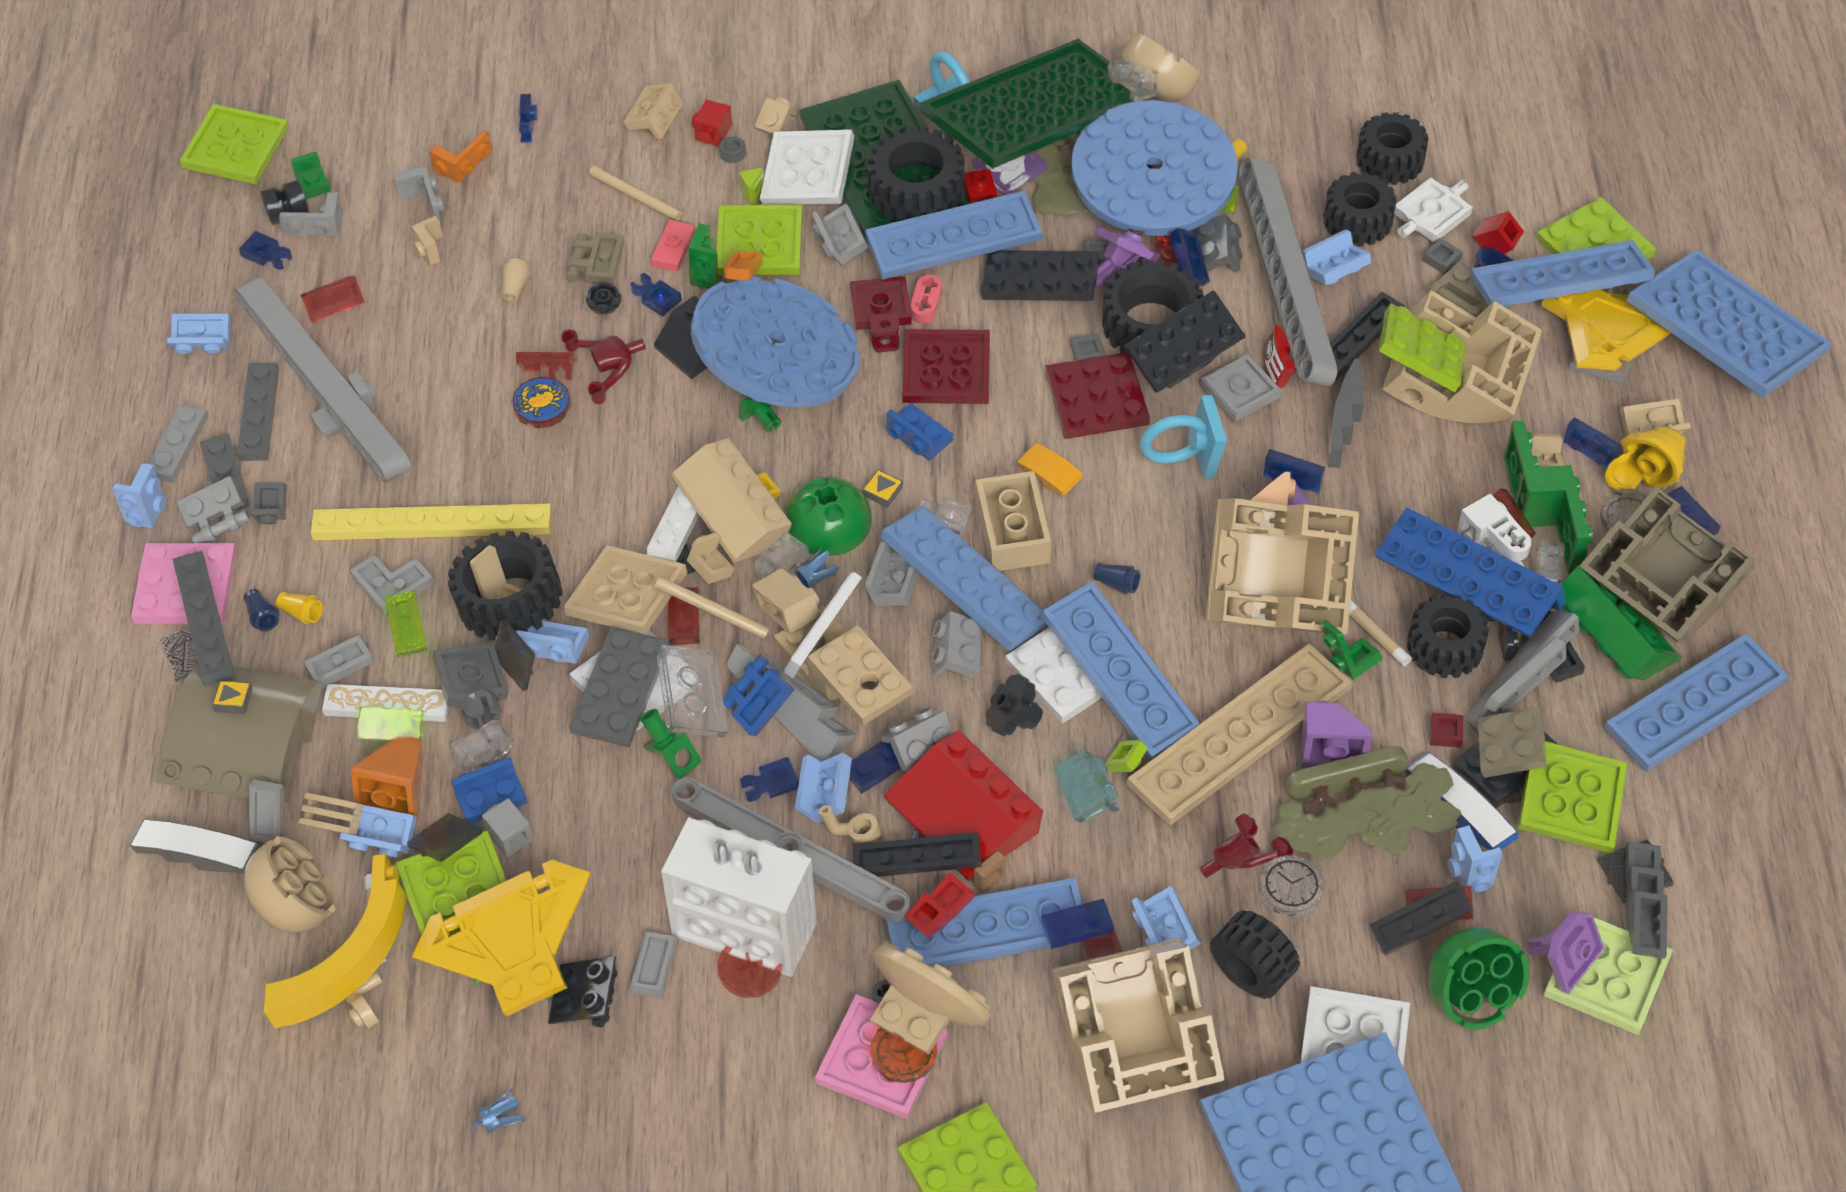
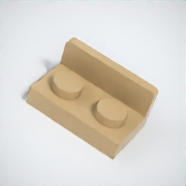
M671 83L645 86L623 123L628 130H644L649 128L656 139H662L682 107L683 102Z

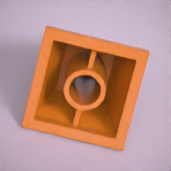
M397 736L354 765L351 769L354 802L417 816L416 828L423 768L422 741L413 736Z

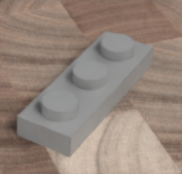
M183 404L178 405L148 463L154 466L157 477L161 481L175 483L209 417L206 409Z

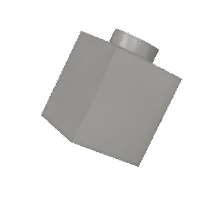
M509 798L500 804L491 806L482 815L485 831L488 830L491 839L506 857H509L534 840L530 823Z

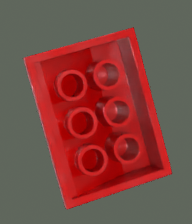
M959 729L935 744L884 794V799L923 837L978 832L981 836V863L997 851L1005 857L1039 834L1043 810ZM976 868L956 870L969 881L974 878V869Z

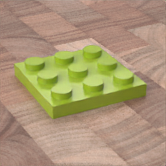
M213 104L181 157V167L257 185L289 129L288 120Z
M1602 197L1539 230L1536 235V240L1551 254L1631 240L1636 243L1647 260L1654 257L1656 253V248Z
M719 205L717 232L718 275H724V265L735 251H752L763 254V265L759 267L755 275H800L802 205Z
M1390 303L1384 314L1379 352L1456 392L1462 381L1466 344L1458 336L1439 330L1431 321L1415 317L1407 308L1397 307Z
M1545 741L1547 767L1527 770L1517 829L1611 853L1615 849L1627 762Z
M488 830L476 834V837L472 835L473 838L470 837V840L468 839L469 837L465 838V843H463L464 841L460 842L465 844L461 848L460 846L453 847L457 845H453L452 842L450 843L451 846L448 844L447 847L444 845L435 848L440 850L426 851L430 853H421L395 862L421 935L431 916L441 912L444 920L455 915L454 905L507 881ZM445 847L451 849L450 852L446 850L444 854L443 852L440 854ZM440 854V856H442V857H438V858H443V855H446V856H444V859H443V860H442V859H435V858H437V857H431V856H438V855ZM459 927L449 933L452 936L461 932V929Z
M987 1102L897 1147L900 1158L920 1192L1037 1191V1183Z

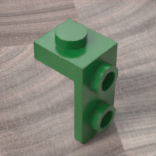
M1327 620L1321 623L1324 632L1322 639L1332 654L1330 658L1331 663L1353 680L1383 660L1380 651L1363 637L1347 647L1344 635L1339 629Z

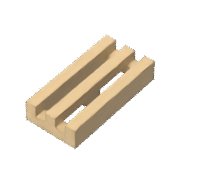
M305 793L304 798L308 799L307 805H302L301 811H304L305 814L304 818L299 817V824L356 836L363 804ZM322 802L351 808L353 813L350 815L316 808V803ZM314 814L350 821L349 827L312 819Z

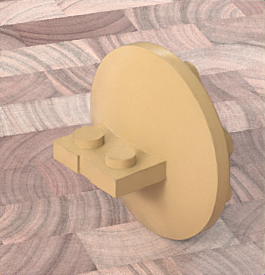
M884 941L882 945H877L872 952L871 957L891 986L870 1018V1021L890 1034L901 1037L906 1043L927 1055L930 1054L948 1022L984 1027L990 1019L989 1011L991 1007L985 1003L986 998L972 989L966 991L951 978L953 974L946 968L935 964L932 968L922 962L924 957L916 951L906 948L902 952L887 941Z

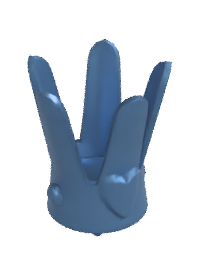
M820 548L806 565H802L795 570L796 576L806 588H812L820 583L821 580L837 575L835 573L839 570L837 566L822 570L827 565L825 560L829 557L828 551L818 556L821 552Z
M511 1088L491 1105L479 1108L478 1112L482 1120L473 1123V1126L475 1127L483 1123L487 1133H490L499 1127L525 1121L523 1115L499 1118L518 1105L516 1097H510L500 1102L513 1089Z

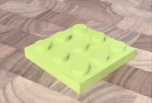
M1594 917L1605 949L1569 994L1560 991L1553 973L1544 996L1639 1036L1673 949L1667 947L1666 958L1632 954L1629 931Z

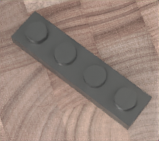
M248 363L237 451L239 461L269 460L279 376L277 363Z

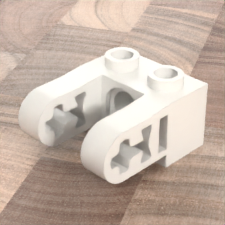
M1488 494L1461 511L1457 533L1524 566L1521 560L1528 556L1532 541L1530 536L1510 515L1503 503L1498 502L1491 494Z

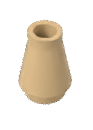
M511 258L504 264L503 291L501 295L504 300L508 302L518 301L519 295L530 276L529 264L527 262Z

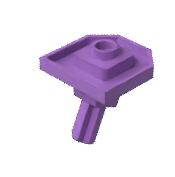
M1099 226L1095 229L1094 234L1110 241L1103 255L1106 260L1099 265L1096 282L1097 288L1110 279L1118 269L1122 268L1126 271L1127 264L1135 263L1141 256L1155 263L1157 262L1159 255L1147 250L1148 246L1140 243L1142 237L1129 231L1124 236L1118 232L1116 234L1111 233Z
M1571 911L1557 929H1552L1546 937L1531 938L1527 942L1529 945L1527 951L1530 955H1548V960L1559 989L1567 994L1572 991L1605 949L1593 914Z

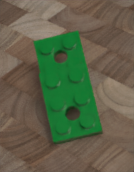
M1524 420L1512 421L1503 458L1520 527L1556 526L1567 572L1570 574L1587 558L1588 543H1592L1593 540L1592 527L1587 525L1585 520L1586 504L1585 501H1580L1579 478L1574 477L1571 465L1539 467L1538 458L1536 455L1533 456L1531 451L1533 446L1532 434L1526 431Z

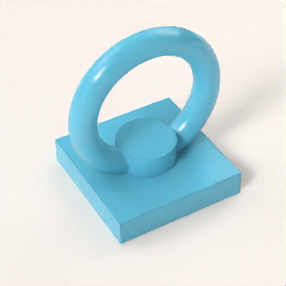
M938 51L932 55L930 73L934 86L914 96V105L920 109L922 101L970 82L964 69L952 55L944 51ZM941 62L950 68L954 74L953 76L945 80L943 79L940 68ZM937 126L945 135L948 134V133H946L944 130H942L939 126Z
M1213 395L1201 396L1195 416L1174 415L1152 424L1143 433L1140 440V450L1144 457L1155 463L1170 464L1186 460L1196 454L1203 478H1215L1227 439ZM1180 426L1190 427L1188 446L1172 452H1160L1152 448V441L1163 431Z

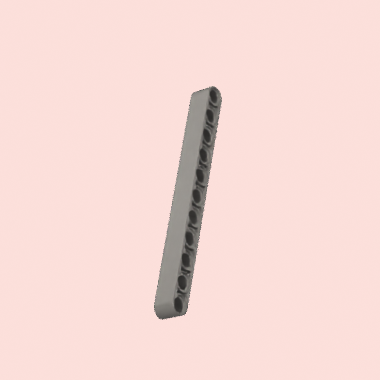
M1246 157L1239 168V179L1298 376L1303 382L1330 387L1337 376V365L1275 166L1270 162Z
M258 276L235 288V294L245 311L323 408L328 407L325 410L380 479L386 483L410 470L411 464L403 449L265 280Z

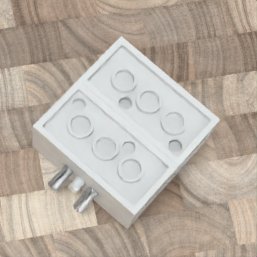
M688 817L661 871L672 935L792 977L817 924L811 858L800 851H788L777 847L770 841H758L746 837L740 831H728L716 827L710 821L704 819L698 821Z

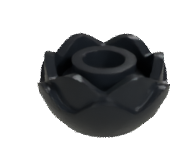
M602 282L589 289L586 303L596 314L607 315L619 307L621 293L618 292L616 286Z

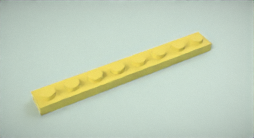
M550 503L314 509L311 536L313 540L490 536V534L497 532L499 536H504L506 531H514L515 535H520L521 532L529 533V535H544L551 532L552 509Z

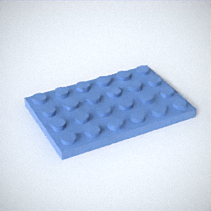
M1697 249L1654 276L1653 280H1648L1631 291L1627 298V302L1636 307L1640 312L1646 314L1661 327L1677 336L1685 344L1691 346L1706 359L1712 361L1762 398L1828 353L1833 344Z

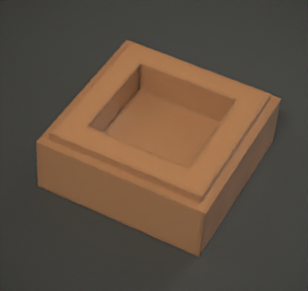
M999 851L982 863V867L974 869V886L981 893L1005 876L1006 858Z

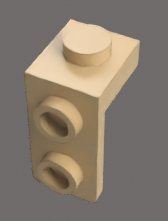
M487 546L470 561L481 598L500 599L522 590L506 582L495 547Z

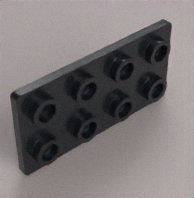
M1211 291L1125 345V349L1153 390L1159 393L1167 387L1169 389L1213 362L1222 352L1243 340L1245 334L1217 293Z

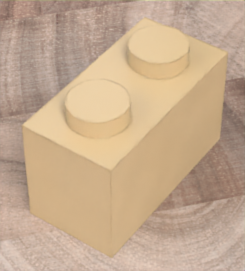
M783 568L752 585L759 609L789 634L794 633L820 617L817 607L819 598L815 591L810 587L806 588L796 575L791 576Z

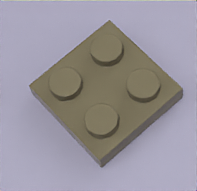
M1540 706L1478 718L1480 767L1484 778L1547 767L1543 712Z

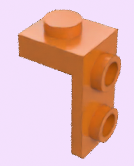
M484 130L458 155L435 145L429 151L433 170L438 175L445 176L459 183L483 159L490 155L492 151L490 134Z

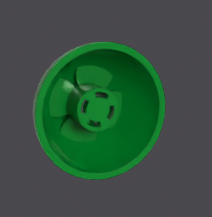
M818 477L804 483L793 493L785 510L786 517L792 523L787 534L789 539L798 548L815 555L821 548L818 556L825 551L829 552V556H836L855 549L866 539L872 526L871 508L864 494L849 481L838 477Z

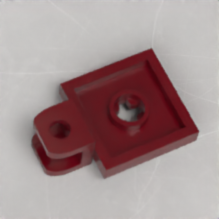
M906 276L891 277L883 280L880 278L849 281L855 329H870L871 344L875 352L897 351L900 346L899 326L912 325ZM877 301H883L884 305H877ZM884 339L891 341L889 344L881 343Z

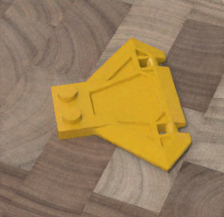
M1601 289L1587 291L1586 293L1563 295L1558 298L1543 299L1541 304L1542 307L1566 321L1577 368L1616 371L1622 366L1619 359L1629 362L1672 333L1627 302L1628 294L1606 293Z
M549 860L542 864L544 873L533 878L530 870L454 905L455 915L444 920L441 912L429 918L412 958L493 985L501 1009L506 1016L566 989L567 986L555 955L590 879L591 872L555 860ZM550 885L551 889L541 894L539 893L540 889ZM460 927L461 932L450 935L449 932Z

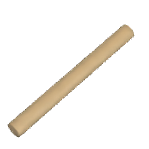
M595 165L590 168L589 175L675 221H679L682 217V211Z
M658 576L654 585L655 588L765 639L769 630L768 627Z

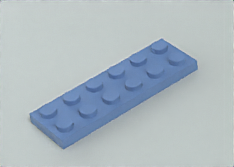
M1025 190L866 229V239L882 280L1042 240L1043 235Z
M1631 240L1471 268V279L1488 306L1496 301L1505 307L1507 305L1530 303L1546 298H1558L1563 295L1586 293L1591 290L1610 289L1625 284H1638L1642 281L1653 280L1655 270L1636 243Z
M924 505L883 529L881 539L1008 651H1011L1048 626L1041 617L1043 609Z
M1093 582L1086 584L1042 611L1041 617L1133 740H1141L1148 749L1145 752V756L1149 761L1200 725Z
M1744 634L1608 720L1604 729L1648 772L1785 684L1789 675L1747 634Z
M1076 878L975 896L958 915L929 938L906 919L900 922H891L885 919L890 943L902 952L906 948L916 951L924 957L922 962L932 968L935 964L949 967L1090 940V930Z

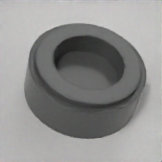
M727 137L719 143V156L727 163L740 162L746 156V144L738 137Z

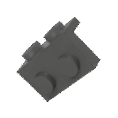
M1223 214L1197 227L1198 268L1202 273L1226 264L1234 272L1240 271V259H1242L1243 255L1239 246V238L1242 236L1239 225L1236 222L1233 223L1227 214Z

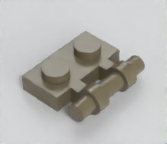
M580 233L572 245V259L567 263V280L576 282L578 276L585 273L586 282H605L614 285L624 247V236L596 233L594 241H590L587 234ZM590 254L589 260L583 259L584 256Z

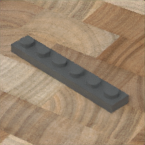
M203 551L174 558L173 563L204 686L235 677Z

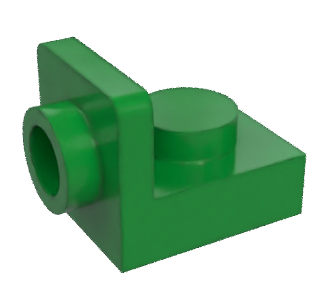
M311 152L291 159L295 179L299 181L306 200L331 192L317 152Z

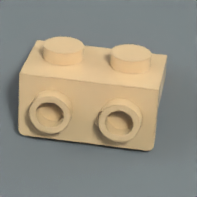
M1679 398L1624 406L1620 409L1625 437L1631 433L1656 430L1659 427L1672 428L1682 435L1691 429L1690 423H1684Z

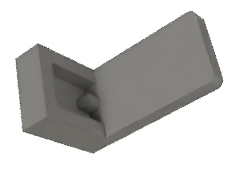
M425 166L393 173L399 200L426 193L433 216H437L441 222L439 212L444 211L440 194L434 195V192L438 191L434 175L428 176Z
M358 372L347 376L350 386L373 414L376 413L372 400L375 392L371 383L368 380L364 382ZM327 406L311 413V418L322 436L340 429L325 410L328 408Z

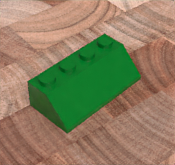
M1577 566L1560 584L1563 586L1566 599L1563 609L1579 617V627L1586 634L1594 636L1599 642L1597 644L1599 650L1607 657H1612L1618 663L1616 666L1617 670L1627 679L1646 680L1682 658L1648 619L1589 576L1581 567Z

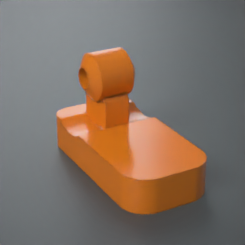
M735 251L724 265V277L734 280L752 279L759 270V267L763 265V254L752 251Z

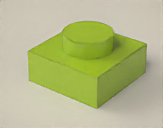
M1141 740L1120 741L1105 765L1112 773L1133 772L1140 765L1141 758L1148 748Z

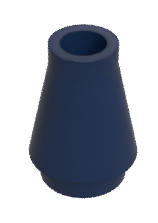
M1102 563L1096 565L1093 574L1094 580L1100 581L1124 595L1136 592L1141 577L1140 571L1135 570L1134 566Z
M252 589L246 592L244 601L251 625L260 631H269L276 627L279 622V610L259 590Z

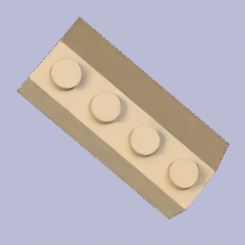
M729 438L704 445L673 471L672 478L712 533L717 532L721 536L719 543L733 563L783 546L792 523Z

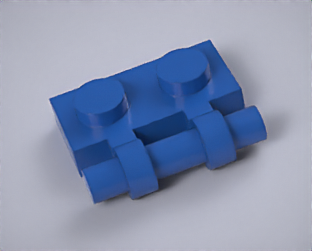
M759 655L753 663L749 662L744 668L745 673L737 683L730 685L727 689L728 694L722 700V704L728 709H732L736 703L739 705L731 715L752 736H757L795 690L776 669L769 668L764 674L762 670L769 661L762 655ZM754 682L756 685L747 695L746 690Z

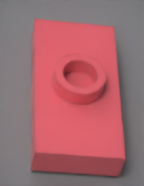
M669 220L651 258V265L678 272L695 234V225Z

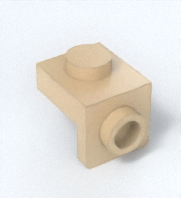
M766 97L754 127L771 135H774V132H783L790 116L795 117L797 111L791 107L792 103L784 98L776 97V100Z
M434 216L412 226L415 251L420 258L424 257L430 266L440 262L435 241L443 236L440 221L437 216Z
M1532 435L1533 446L1531 451L1533 456H1537L1539 467L1565 465L1561 456V435Z
M717 532L706 536L702 535L695 539L687 558L690 565L708 584L731 577L734 567L716 549L721 538Z

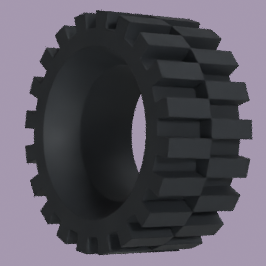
M906 127V133L901 134L899 129L892 131V138L884 135L880 138V145L876 143L873 145L872 154L868 155V193L871 204L875 203V210L879 214L884 211V218L891 221L896 217L898 222L955 208L957 203H962L963 193H965L964 154H961V147L959 144L953 145V138L949 135L943 139L942 131L936 129L931 134L928 133V127H921L920 132L913 131V127ZM911 165L928 166L940 171L931 180L919 183L903 181L893 174L894 171Z
M1149 259L1141 260V266L1138 267L1134 262L1127 264L1126 272L1122 268L1118 269L1115 272V278L1110 277L1103 298L1102 327H1104L1105 338H1110V345L1114 349L1120 346V353L1127 352L1125 345L1157 325L1145 324L1129 317L1127 313L1132 308L1145 303H1156L1164 305L1174 313H1177L1203 297V290L1199 289L1200 283L1197 278L1191 280V272L1187 269L1179 272V265L1173 262L1170 267L1164 266L1165 260L1157 259L1156 265H1150Z
M506 531L505 537H499L497 532L490 534L491 540L484 542L482 537L475 540L476 547L473 549L466 546L462 550L464 557L456 556L452 562L455 569L449 568L448 572L450 579L448 587L465 627L469 631L474 630L475 635L481 638L487 633L489 640L497 641L499 635H503L505 641L513 640V634L517 630L528 632V628L532 626L536 630L543 627V618L550 621L554 616L552 608L559 609L561 604L559 597L563 596L561 581L547 545H542L541 539L536 536L530 539L529 533L521 532L519 537H516L514 531ZM491 545L496 549L505 579L524 578L530 580V582L522 590L508 597L500 599L481 598L470 561L487 546Z

